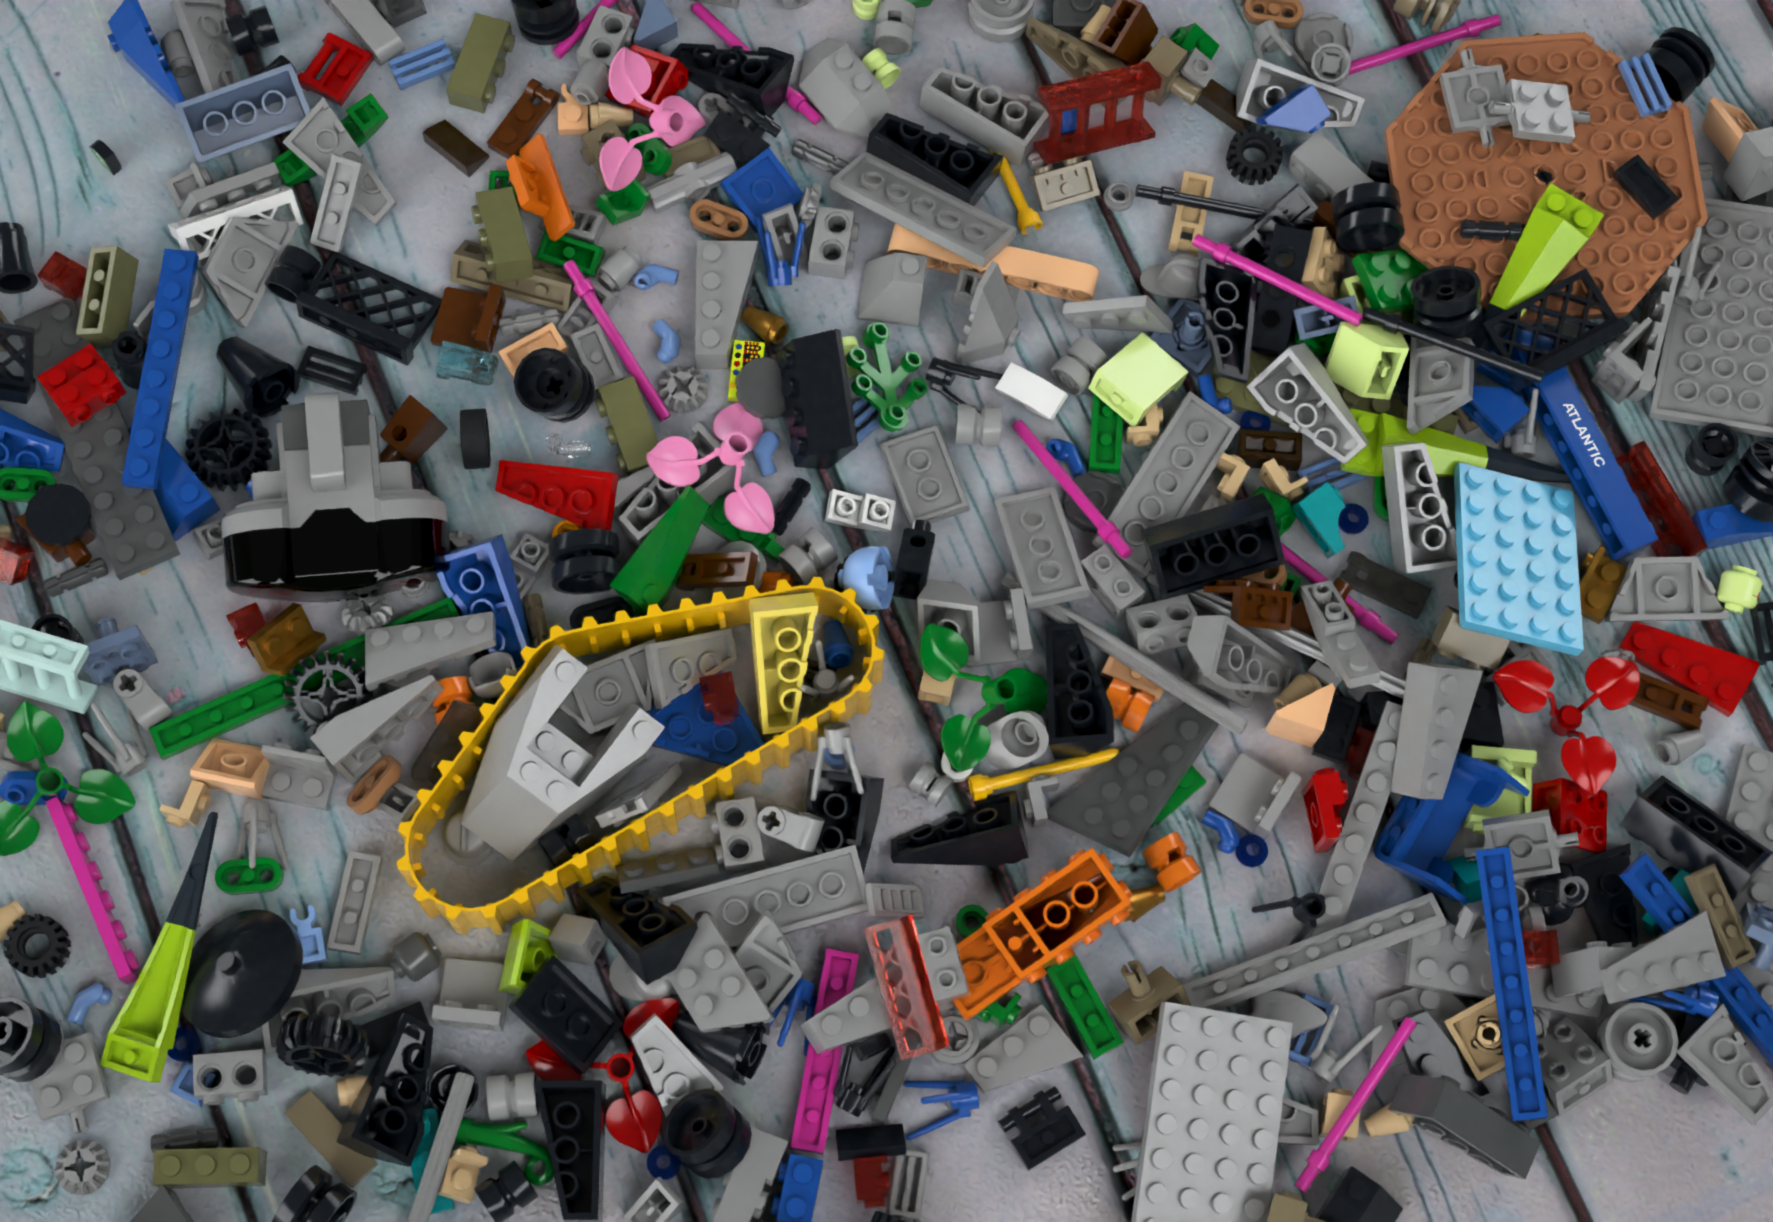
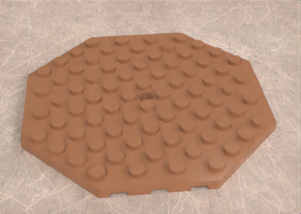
M1585 32L1465 40L1457 48L1453 56L1441 66L1429 83L1417 93L1404 108V111L1385 130L1384 140L1390 184L1399 191L1401 202L1399 212L1403 216L1405 227L1404 236L1398 241L1399 247L1428 269L1442 266H1458L1475 272L1481 280L1482 294L1480 301L1484 311H1486L1518 241L1507 240V237H1503V240L1478 239L1477 236L1462 238L1460 236L1462 220H1475L1476 223H1479V220L1504 221L1505 225H1509V222H1519L1522 224L1523 233L1534 207L1550 183L1603 213L1604 216L1587 243L1546 289L1586 268L1616 317H1627L1666 271L1667 267L1673 263L1694 238L1696 228L1699 226L1703 227L1708 220L1689 108L1682 102L1678 101L1676 103L1670 98L1673 104L1670 110L1641 118L1618 68L1620 61H1623V59L1610 50L1608 52L1603 50L1593 42L1594 38ZM1464 49L1466 51L1472 49L1475 65H1502L1506 85L1510 79L1567 85L1572 109L1589 111L1590 121L1588 124L1573 122L1575 138L1570 144L1514 138L1512 125L1495 127L1492 129L1495 145L1490 148L1488 146L1483 148L1479 132L1452 133L1439 78L1441 73L1453 72L1463 68L1459 53ZM1632 71L1633 76L1638 84V87L1643 95V98L1648 108H1652L1646 94H1644L1640 86V81L1637 77V74L1634 71ZM1637 154L1679 198L1675 205L1654 221L1612 176L1618 168ZM1540 171H1546L1552 176V181L1546 184L1539 180L1536 174ZM1581 279L1573 283L1571 294L1586 299L1588 290ZM1566 287L1563 288V289H1561V290H1559V291L1565 292ZM1550 295L1547 297L1545 308L1560 312L1563 299ZM1569 301L1566 314L1581 319L1584 305ZM1590 307L1587 319L1604 318L1600 310ZM1527 310L1519 322L1526 324L1535 323L1538 313ZM1543 314L1541 323L1558 322L1559 319Z

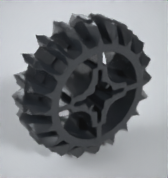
M234 407L231 414L228 415L227 410L221 408L220 416H215L213 412L209 411L210 420L207 422L198 418L200 429L190 428L193 438L186 440V446L189 450L185 452L187 460L190 461L188 466L193 472H196L195 475L201 482L205 480L207 487L213 488L217 484L218 489L224 492L227 485H230L232 491L236 492L239 483H243L246 487L251 474L256 473L258 470L267 471L268 466L264 461L272 460V454L269 449L273 446L271 440L268 439L269 432L267 428L262 427L261 420L259 418L253 419L248 411L241 415L239 409ZM232 431L244 432L252 438L235 437ZM230 447L232 450H231L230 452H228V453H229V458H228L225 452H227L226 449ZM213 460L214 463L223 462L226 469L214 468L207 464L206 461Z
M329 650L324 651L325 660L319 661L316 652L311 653L313 664L309 665L302 658L299 660V663L304 670L302 672L296 668L290 670L291 675L297 678V680H285V686L294 689L293 691L283 693V699L294 700V702L285 706L286 712L298 711L293 715L291 721L297 723L304 719L305 721L301 726L303 732H306L313 725L315 726L313 730L314 735L316 729L322 723L334 718V708L339 702L355 699L352 707L349 709L351 710L368 702L363 700V698L373 696V691L362 689L365 686V677L358 678L363 674L365 668L359 666L352 670L351 668L355 663V658L350 657L345 664L341 663L343 652L336 654L335 661L330 660ZM320 670L323 671L320 685L308 688V690H301L303 683L310 675ZM333 670H338L347 675L353 682L355 689H347V687L335 684L333 681ZM327 679H329L332 692L337 691V695L331 698L329 710H327V702L324 701V696L322 698L319 697V694L325 691ZM301 700H309V702L320 704L323 708L324 719L310 714L303 706Z
M315 1012L311 1015L302 1013L299 1016L289 1017V1020L283 1021L276 1039L278 1058L284 1061L285 1065L294 1066L296 1071L302 1070L306 1074L313 1073L318 1076L328 1075L333 1077L334 1075H339L343 1077L346 1074L356 1073V1071L363 1069L370 1049L368 1033L362 1030L360 1025L353 1024L351 1020L340 1019V1016H329L327 1013L325 1015H318Z

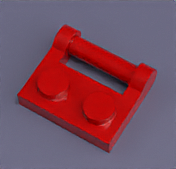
M327 33L322 40L323 46L305 72H301L297 78L302 89L313 91L342 106L374 59L372 53L332 33ZM333 51H339L319 80L315 79Z

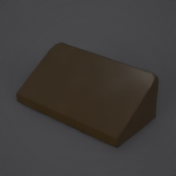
M1211 79L1207 86L1203 88L1196 104L1240 134V130L1245 127L1247 129L1252 122L1236 117V95Z
M446 120L427 128L422 133L424 141L468 177L490 157L489 154Z
M1240 429L1237 456L1241 457L1250 468L1261 469L1263 463L1274 458L1278 465H1282L1286 471H1298L1302 462V433Z

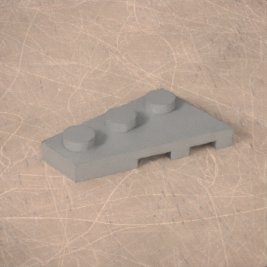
M1148 295L1069 302L1063 305L1062 315L1074 327L1079 329L1092 328L1172 333L1173 321Z
M732 628L644 645L655 708L663 709L671 703L670 701L693 689V686L705 678H710L738 659Z
M1041 1003L967 1061L963 1068L980 1090L986 1093L1034 1074L1054 1069V1067L1082 1059L1083 1055Z

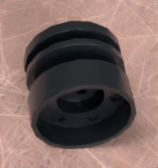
M511 0L521 35L529 42L538 45H553L562 42L573 35L579 25L580 14L575 0Z
M1671 27L1665 30L1660 38L1653 43L1652 47L1645 51V53L1649 52L1669 98L1676 103L1678 101L1684 103L1695 88L1700 86L1703 80L1711 74L1715 67L1714 57L1710 48L1700 37L1684 28Z
M541 348L532 351L522 359L515 372V392L522 405L551 421L566 423L576 420L586 413L593 402L595 385L593 376L587 367L557 349Z
M1760 438L1753 440L1740 459V464L1734 467L1722 487L1729 502L1739 511L1751 518L1771 523L1773 522V441Z

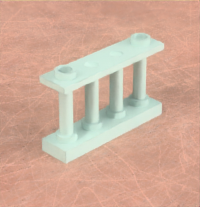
M0 620L1 690L85 714L98 690V686L78 679V674L90 653L87 645Z

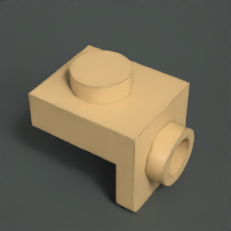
M1155 404L1148 410L1142 421V426L1127 428L1125 435L1126 444L1134 443L1135 446L1143 447L1156 442L1160 432L1159 425H1163L1162 406L1157 407V404Z
M192 779L180 809L161 804L159 811L167 817L166 822L173 826L185 828L186 824L197 827L202 813L205 814L211 805V790L205 783Z

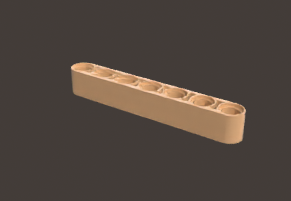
M899 224L894 225L887 251L888 255L899 252L927 256L926 268L959 275L960 268L984 275L990 263L994 261L998 263L1005 283L1022 290L1075 302L1093 300L1099 276V269L1091 264L1008 245L983 268Z

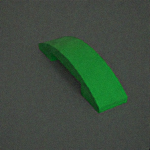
M370 93L346 110L348 116L340 122L359 148L380 129L389 117ZM290 149L271 161L275 162L280 172L279 175L288 187L318 175Z

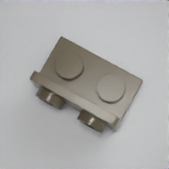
M1081 156L1063 160V167L1053 169L1052 164L1034 169L1036 174L1029 176L1028 179L1029 183L1033 182L1041 212L1100 195L1091 159L1082 161Z

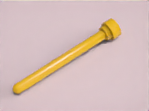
M1003 157L1000 174L1018 211L1016 223L1021 234H1028L1025 228L1033 225L1036 230L1041 229L1043 221L1039 213L1034 211L1033 208H1029L1008 160Z
M1109 748L1094 752L1087 757L1068 758L991 778L988 775L982 776L981 773L968 776L970 794L974 802L987 799V795L993 794V790L1029 782L1033 777L1047 774L1053 776L1109 762L1120 751L1117 748Z

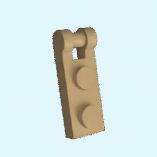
M1184 171L1180 193L1210 198L1214 177ZM1177 205L1168 251L1177 253V250H1182L1198 257L1199 248L1193 246L1192 243L1197 234L1201 236L1203 234L1207 210ZM1181 232L1193 234L1192 240L1180 238Z

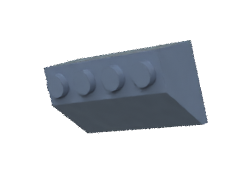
M292 63L174 105L198 164L293 130L310 112Z

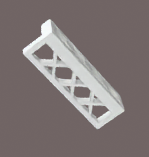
M282 185L168 224L172 237L178 240L181 250L190 251L186 238L197 234L207 238L202 251L197 252L198 260L210 256L214 246H210L212 242H217L215 236L219 228L226 225L231 217L249 218L257 214L265 219L276 221L272 218L277 208L289 204L293 219L288 221H295L299 225H302L303 221L293 190ZM269 210L267 216L261 213ZM212 230L209 236L203 233Z

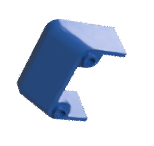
M1457 752L1443 800L1418 799L1403 795L1376 841L1374 854L1377 859L1430 891L1466 905L1469 899L1450 886L1454 876V869L1448 862L1442 860L1473 805L1483 808L1491 806L1498 800L1504 789L1526 797L1530 790L1501 767Z

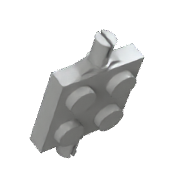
M1464 49L1459 53L1463 68L1453 72L1441 73L1439 78L1452 133L1479 132L1482 147L1487 148L1488 146L1490 148L1495 145L1492 129L1511 125L1506 115L1489 113V104L1492 100L1507 102L1506 81L1502 65H1475L1472 49L1467 51Z
M1510 79L1505 86L1507 102L1492 100L1489 104L1490 114H1504L1508 117L1512 125L1514 138L1570 144L1575 138L1573 122L1588 124L1590 121L1589 111L1572 109L1567 85Z
M1548 809L1483 819L1484 846L1464 848L1466 862L1477 860L1476 850L1510 847L1514 880L1561 873L1558 859L1560 848L1580 845L1577 831L1557 835L1552 826Z
M57 1020L62 1034L60 1051L51 1067L43 1075L32 1080L31 1084L40 1119L46 1121L60 1115H70L74 1134H79L89 1130L84 1110H87L96 1102L110 1098L102 1066H100L93 1034L87 1032L73 1038H65L61 1020Z

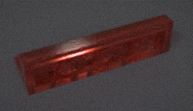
M1641 441L1633 445L1628 453L1616 458L1619 466L1628 462L1634 471L1633 480L1627 479L1633 492L1637 489L1646 492L1649 496L1650 502L1648 507L1641 505L1648 520L1650 521V517L1654 516L1662 519L1666 525L1664 534L1655 531L1659 540L1650 546L1657 557H1668L1665 552L1668 542L1680 548L1684 555L1682 557L1697 556L1699 558L1708 548L1706 542L1646 442Z
M907 915L863 928L900 1059L904 1060L928 1054L949 1046L939 1006L934 1000L918 942V933L913 915ZM890 929L893 944L889 952L879 946L875 932ZM891 961L901 967L903 976L899 984L888 979L886 970ZM900 994L911 1002L912 1010L908 1018L897 1010L896 1002ZM909 1027L920 1034L923 1047L913 1050L908 1049L905 1035Z

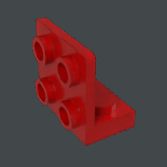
M1565 778L1533 783L1532 812L1549 809L1551 823L1557 835L1577 831L1580 846L1571 847L1595 854L1606 851V791L1600 789L1593 796L1580 788L1574 781Z

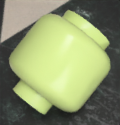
M1733 565L1731 570L1723 571L1716 597L1718 601L1725 604L1724 609H1727V611L1743 614L1744 609L1756 607L1763 581L1757 576V571Z

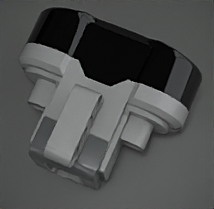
M334 392L306 394L305 404L281 405L282 421H277L280 470L251 474L253 501L237 505L235 510L230 511L221 520L225 584L227 589L242 596L259 599L328 603L358 600L359 597L366 598L368 595H383L399 591L402 586L409 587L421 584L422 581H430V583L438 581L437 573L446 572L450 569V561L445 562L444 555L450 552L447 505L440 498L431 495L429 491L413 489L410 462L395 461L381 463L378 424L375 414L370 413L367 399L340 401L339 393Z

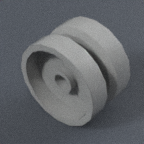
M969 0V23L974 31L985 40L997 43L1011 42L1026 32L1027 22L1033 15L1035 0Z
M1644 1002L1628 1003L1605 1016L1595 1028L1593 1041L1611 1060L1613 1078L1625 1082L1643 1081L1668 1068L1676 1057L1679 1044L1676 1027L1669 1016L1657 1006Z

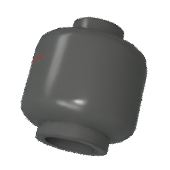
M414 932L394 945L392 953L395 959L390 963L400 979L407 975L411 981L417 982L439 967L438 958L442 954L428 933L423 936L419 932Z

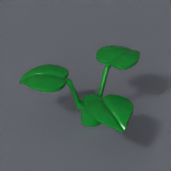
M929 623L925 627L920 639L919 655L921 664L930 677L943 682L954 674L958 678L984 684L981 696L986 702V706L974 714L971 720L962 714L947 719L940 734L942 748L952 767L957 771L969 770L986 756L991 742L989 729L982 724H977L978 719L1000 704L1004 705L1008 715L1025 710L1040 714L1048 703L1047 681L1039 675L1022 668L1008 670L1001 677L991 679L988 675L979 676L961 672L958 669L966 665L969 656L965 640L956 631L934 623Z
M24 701L17 708L10 720L7 731V745L13 757L20 762H29L37 757L42 770L36 777L38 791L24 810H22L19 804H12L7 800L0 801V856L19 853L31 846L36 840L40 826L38 821L28 814L43 795L55 796L62 789L78 794L74 802L75 810L84 821L91 824L111 822L132 809L136 804L130 788L122 779L110 771L92 769L84 772L80 778V788L64 782L63 775L58 769L48 767L43 755H52L59 750L64 739L63 728L52 714L28 701Z

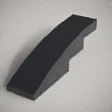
M1297 183L1244 230L1229 246L1232 247V251L1260 264L1269 255V251L1264 250L1267 233H1274L1275 224L1295 228L1317 210L1318 206Z

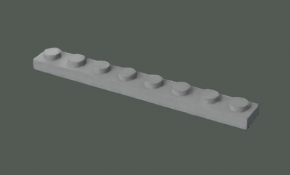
M1390 701L1385 703L1342 823V834H1339V838L1335 843L1317 893L1325 897V913L1316 919L1317 926L1311 929L1302 941L1343 926L1391 792L1402 706Z
M1429 893L1184 984L1183 988L1192 1006L1220 1010L1446 926V920L1433 893Z

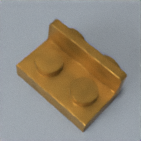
M1601 545L1594 554L1588 551L1579 567L1584 570L1579 579L1581 615L1597 624H1600L1606 615L1627 570V567L1603 555L1606 548Z
M292 603L248 638L247 642L263 672L283 676L289 674L290 670L295 668L300 659L316 652L318 647L327 638L324 633L313 630L302 605Z

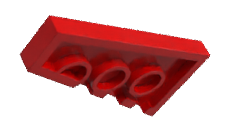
M500 460L495 491L561 517L581 527L611 531L619 474Z
M1636 621L1631 624L1617 648L1618 652L1675 686L1707 698L1710 707L1727 717L1733 714L1760 666L1758 661Z

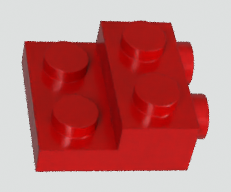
M634 44L631 45L630 50L643 56L651 69V84L645 93L640 94L642 98L660 105L663 99L668 96H676L679 90H683L687 86L689 70L678 59ZM610 87L604 95L611 102L632 108L640 116L650 119L651 114L654 112L653 109L638 103L635 98L629 104H621L612 95Z
M91 343L37 376V379L71 427L89 420L94 413L116 403L121 396L126 394L119 379Z
M1334 768L1317 770L1302 790L1315 854L1328 852L1338 840L1339 834H1342V822L1338 812L1344 806L1345 800H1348V789L1346 782L1340 780L1339 771L1335 772Z

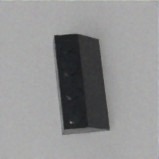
M839 329L792 339L778 351L777 362L781 369L782 395L785 397L787 411L786 423L789 426L791 438L790 452L793 455L795 467L828 469L858 446L842 335Z
M1264 493L1141 530L1162 600L1204 589V586L1216 585V580L1230 581L1286 564L1274 511Z
M1663 775L1638 796L1620 826L1628 831L1630 836L1643 841L1653 848L1658 856L1665 860H1670L1689 874L1708 865L1715 864L1732 902L1744 891L1773 853Z

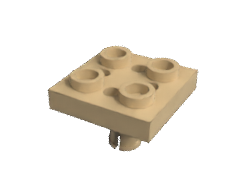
M1314 227L1301 282L1305 287L1334 300L1338 297V279L1340 273L1345 268V257L1341 254L1335 239L1332 238L1326 227ZM1292 258L1286 260L1285 267L1291 265L1293 262Z
M1495 994L1444 1021L1478 1082L1505 1068L1504 1054H1496L1501 1053L1502 1049L1495 1050V1048L1502 1046ZM1480 1016H1485L1486 1018H1480V1019H1479L1480 1022H1485V1023H1483L1482 1025H1479V1023H1478V1018H1479ZM1478 1039L1479 1043L1481 1044L1480 1046L1476 1041L1473 1042V1044L1478 1047L1477 1049L1473 1048L1471 1045L1472 1040Z

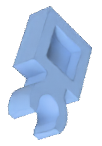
M312 905L308 906L309 915L305 920L298 919V913L295 909H291L289 914L291 922L297 927L296 932L302 944V967L328 961L324 930L322 927L313 928L317 920V912Z

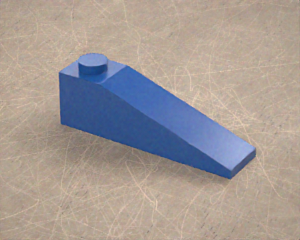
M124 0L108 21L112 30V34L107 35L114 51L118 52L121 50L125 60L175 108V104L183 102L185 99L171 69L168 70L169 65L139 1Z
M0 409V469L12 467L59 472L62 466L65 443L60 438Z
M166 439L157 489L154 492L176 542L220 511V508L198 477Z
M502 534L471 543L433 558L432 561L441 587L448 598L452 597L463 612L462 616L493 611L496 619V646L487 650L490 653L506 652L512 656L516 668L523 666L524 662L520 652L525 646L531 647L513 564Z

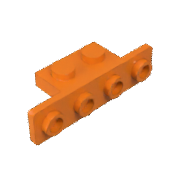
M537 134L520 149L521 158L512 155L506 161V165L510 174L509 180L517 194L518 205L524 211L532 212L541 217L549 239L556 242L574 227L575 221L545 137Z

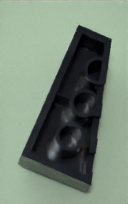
M886 113L869 133L866 152L972 206L976 205L999 176L1004 157L993 152V155L979 151V146L967 143L966 146L952 141L949 135L941 132L934 134L925 131L924 126Z
M1494 682L1479 683L1459 746L1460 749L1468 750L1472 745L1500 748L1504 745ZM1386 691L1366 692L1359 702L1363 704L1361 718L1364 734H1375L1387 701L1402 706L1403 699Z
M602 1080L534 1081L563 1220L565 1222H603L606 1085Z

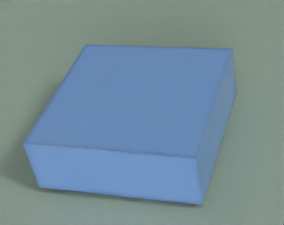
M186 1061L170 1092L202 1107L203 1099L197 1100L194 1097L193 1063ZM211 1072L208 1073L205 1077V1087L212 1088L218 1076Z

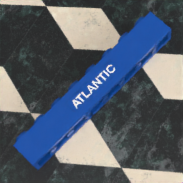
M1518 329L1514 342L1530 346L1533 333ZM1510 333L1504 339L1509 340ZM1538 335L1536 349L1546 352L1551 351L1553 345L1551 338ZM1512 349V360L1526 364L1528 353ZM1534 355L1533 360L1538 358L1539 356ZM1566 366L1544 377L1541 384L1535 382L1522 389L1521 391L1530 406L1532 391L1534 388H1538L1536 419L1612 560L1618 561L1643 551L1657 541L1659 538L1655 533L1653 524L1648 520L1638 497L1631 489L1623 469L1618 465L1608 442L1601 434L1595 423L1594 416L1589 412Z

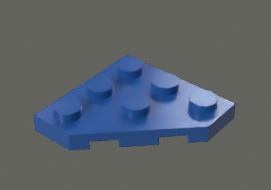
M722 670L710 678H705L693 686V689L673 699L663 709H656L653 706L651 711L647 713L665 727L652 744L653 747L729 766L744 757V753L749 750L752 752L764 745L762 738Z

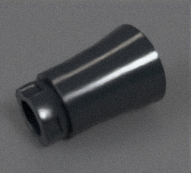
M0 223V292L7 294L27 292L37 285L38 279L32 266L24 228L19 223Z
M124 331L119 334L117 339L112 341L113 356L119 365L121 378L124 383L133 389L139 390L147 343L141 336L134 334L133 331Z

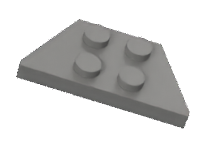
M231 217L228 219L202 273L238 326L242 328L248 326L267 288L265 282L272 269L278 266L277 261L286 245L289 244L299 225L297 222Z
M1411 337L1407 430L1410 434L1418 433L1473 400L1474 359ZM1469 338L1456 339L1475 346Z
M1697 556L1635 557L1630 560L1607 613L1606 622L1727 620L1730 618L1727 609L1723 610L1714 593L1717 591L1712 582L1706 578L1705 569Z
M655 639L586 666L588 667L587 671L558 708L589 735H594L615 726L631 703L640 707L646 713L650 712L653 692L644 645L656 643Z
M676 762L669 766L663 774L653 779L650 777L615 797L595 816L600 827L604 828L611 824L614 827H618L629 821L632 816L646 813L660 804L659 801L669 795L667 790L683 774L678 763Z
M765 910L735 949L734 954L771 1014H773L803 975L804 968L771 913Z
M704 913L697 923L698 929L680 963L674 971L667 975L698 1029L703 1033L720 1031L726 1027L733 1029L745 1027V1024L772 1022L775 1018L710 914Z
M1419 987L1376 1000L1373 1004V1029L1377 1025H1382L1383 1029L1370 1042L1371 1057L1370 1064H1368V1072L1396 1032L1393 1020L1424 1009L1431 1015L1451 1043L1457 1046L1444 1021L1466 1010L1467 1007L1451 993ZM1478 1018L1479 1025H1482L1483 1022H1480ZM1402 1048L1388 1069L1407 1063Z

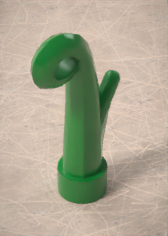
M462 1117L454 1143L464 1146L473 1144L531 1156L525 1165L524 1174L528 1182L533 1185H545L554 1177L548 1149L531 1139L514 1133L525 1129L528 1126L526 1121L509 1124H487ZM542 1161L545 1165V1172L540 1176L535 1175L533 1167L536 1163Z

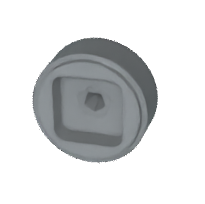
M1539 906L1526 907L1525 915L1521 921L1522 929L1528 934L1529 939H1543L1546 934V925L1542 909Z

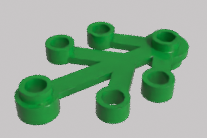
M872 322L862 332V340L867 347L874 350L878 371L866 361L867 354L862 348L853 347L846 355V362L850 367L856 368L862 374L852 381L851 388L855 394L865 398L879 411L878 421L882 428L890 432L900 431L909 421L907 409L915 400L922 398L927 392L928 387L924 380L914 378L906 387L907 393L899 401H897L895 389L910 372L918 369L922 364V358L917 352L908 351L902 357L901 365L892 374L886 348V342L889 339V329L882 322ZM873 384L882 391L883 398L871 389Z

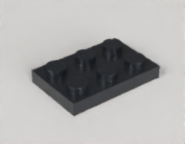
M554 955L546 958L508 1005V1008L579 1075L586 1073L623 1025V1022Z

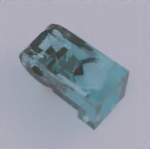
M443 341L436 365L437 378L449 380L452 377L471 381L479 385H491L494 382L499 359L495 355L480 351L477 348Z

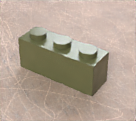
M475 13L446 89L451 105L485 113L488 103H493L496 95V81L498 78H502L505 72V57L507 52H512L515 45V35L512 34L510 22Z
M512 187L476 192V205L471 206L474 224H480L481 227L478 230L481 248H487L488 253L484 254L487 271H493L496 283L533 277V258Z
M118 246L91 247L76 335L85 341L92 342L97 348H112V341L117 339L121 332L127 331L139 260Z
M634 376L598 387L600 399L595 400L601 418L607 416L610 426L605 427L610 444H617L620 454L615 456L621 473L627 471L629 476L648 467L646 455L659 442Z
M260 1147L155 1150L153 1185L159 1188L165 1185L170 1189L265 1186L267 1151Z

